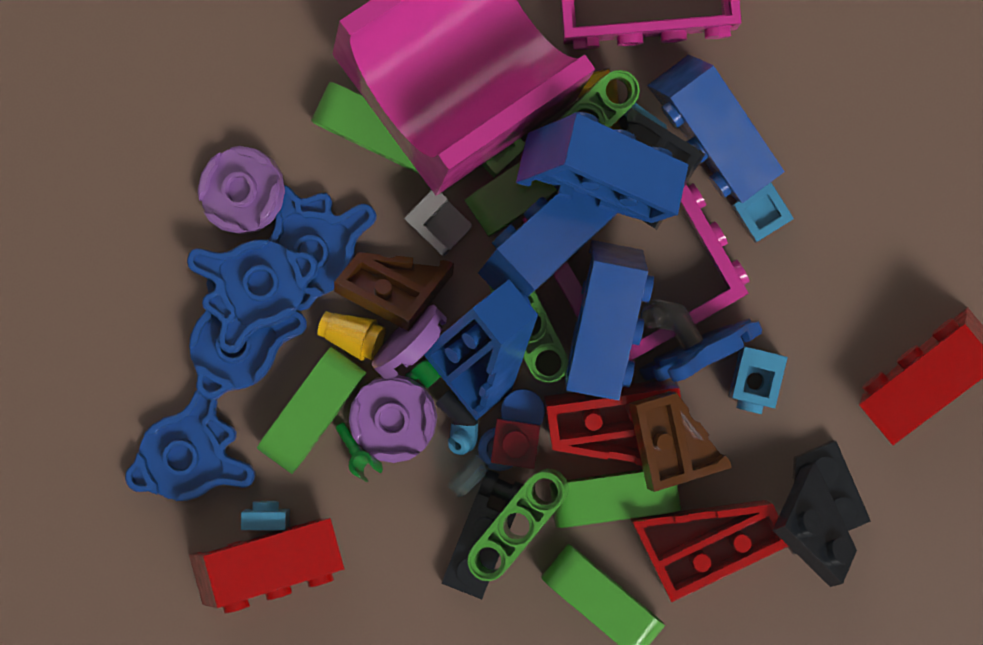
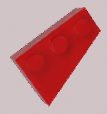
M968 307L955 318H950L941 324L932 333V337L920 347L915 345L900 356L896 361L898 365L885 375L883 372H880L863 385L862 389L865 393L862 394L859 406L892 445H895L983 379V325Z
M671 378L660 382L655 380L631 384L630 388L622 387L619 401L577 392L544 396L552 450L606 460L611 458L634 462L636 465L642 466L629 403L667 391L675 392L681 398L680 387Z
M767 500L682 510L630 519L671 602L679 600L788 547L773 531L779 515L774 505Z
M319 518L290 526L286 530L272 531L266 535L243 542L242 540L227 544L228 546L206 553L200 551L189 554L202 605L213 608L223 607L224 614L250 607L249 599L265 594L267 600H273L292 594V585L307 581L309 588L334 581L332 573L345 569L331 518Z

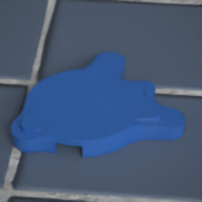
M284 185L285 194L282 207L275 217V227L269 241L278 243L295 252L310 253L317 261L318 273L308 283L303 300L297 309L302 311L309 309L317 298L334 290V281L355 257V246L359 237L375 223L377 215L370 205L359 204L337 216L332 213L333 202L327 193H318L308 198H300L290 187Z
M269 240L249 241L238 245L228 252L222 253L197 248L193 249L187 258L188 267L194 273L215 283L214 291L203 297L202 305L206 311L220 320L219 345L225 352L230 354L241 350L247 338L255 331L275 326L289 319L300 306L308 283L318 273L317 261L310 253L295 252Z
M207 279L206 284L209 294L214 291L215 283ZM205 310L196 321L190 334L189 342L191 360L197 373L196 388L198 393L205 399L216 400L226 392L246 389L257 384L273 366L279 348L287 341L305 332L307 322L303 314L296 311L289 319L275 326L255 331L247 338L241 350L230 354L225 352L219 345L220 320Z
M749 318L736 324L717 328L695 337L671 351L654 357L653 362L644 365L639 371L645 381L654 378L658 382L671 378L673 382L684 380L707 365L744 347L743 342H749L762 334V327L759 321L751 322Z
M196 390L190 403L183 411L162 418L152 424L144 433L145 436L141 441L135 461L125 473V480L128 487L136 492L149 491L175 501H189L204 495L213 487L219 485L248 487L255 480V470L249 463L227 455L226 447L236 440L237 431L233 426L217 416L218 399H205Z

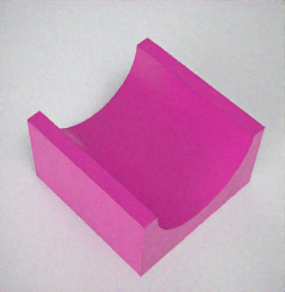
M370 0L339 21L332 53L435 196L574 102L595 71V67L586 55L580 58H572L554 47L534 26L517 0Z

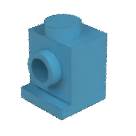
M745 346L740 349L728 396L738 399L736 408L762 414L764 406L776 408L788 357ZM752 373H758L762 378L761 386L755 390L749 388L747 384V378Z

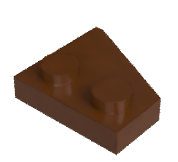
M358 252L334 281V292L409 331L453 275L454 263L440 260L439 266L413 264L414 257L395 256L387 258L380 254Z
M667 391L629 403L648 490L656 492L732 468L730 460L716 449L708 438V432L700 422L695 421L691 417L689 408L677 393Z

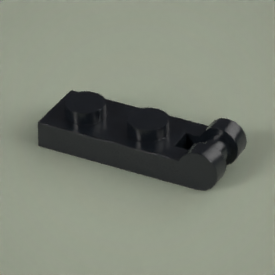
M486 470L441 583L481 600L489 581H482L471 573L468 566V555L472 547L501 513V511L488 507L487 503L490 496L493 495L506 500L505 508L524 485L517 481L511 484L498 479L499 474L490 470ZM516 513L510 514L507 524L509 529L512 526ZM482 548L480 552L481 563L488 569H494L500 554L493 548Z

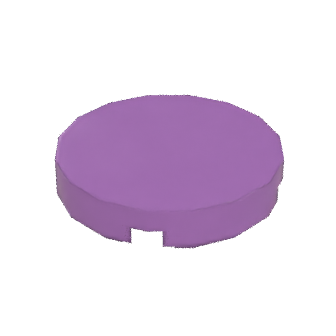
M244 146L232 147L212 157L201 172L198 185L199 201H202V206L205 210L203 212L207 219L221 230L242 235L260 231L270 224L280 211L285 194L283 174L275 161L260 150Z
M434 304L428 306L409 331L399 327L390 335L374 356L371 365L384 379L396 377L398 372L394 368L398 367L401 363L406 368L409 365L412 366L432 347L441 335L442 328L438 324H446L447 318Z
M400 375L389 379L377 377L363 386L351 404L349 415L352 436L357 444L361 445L364 450L377 460L391 463L410 460L424 450L435 434L437 423L434 400L424 386L410 377Z

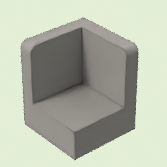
M432 190L404 218L443 257L472 228V224L442 193L435 196Z

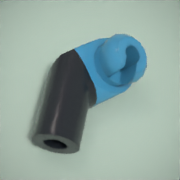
M449 389L435 405L451 419L450 438L448 439L449 449L454 454L464 455L473 450L478 441V420H475L455 393Z

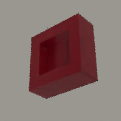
M497 418L491 463L534 469L541 425Z

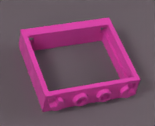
M560 0L563 43H573L574 50L599 48V41L617 40V46H636L644 43V37L661 36L662 43H675L686 41L687 34L704 33L705 39H722L730 37L731 30H737L742 23L740 0H721L722 15L576 27L574 0Z
M694 183L689 186L685 185L680 205L728 290L641 339L640 345L632 344L629 355L630 361L749 294L744 285L749 283L750 280L737 259L731 262L723 249V246L728 244L727 239L716 221L709 224L701 208L705 207L706 203ZM526 217L522 219L523 224L528 221ZM566 261L553 274V277L578 319L583 297L581 295L582 287Z

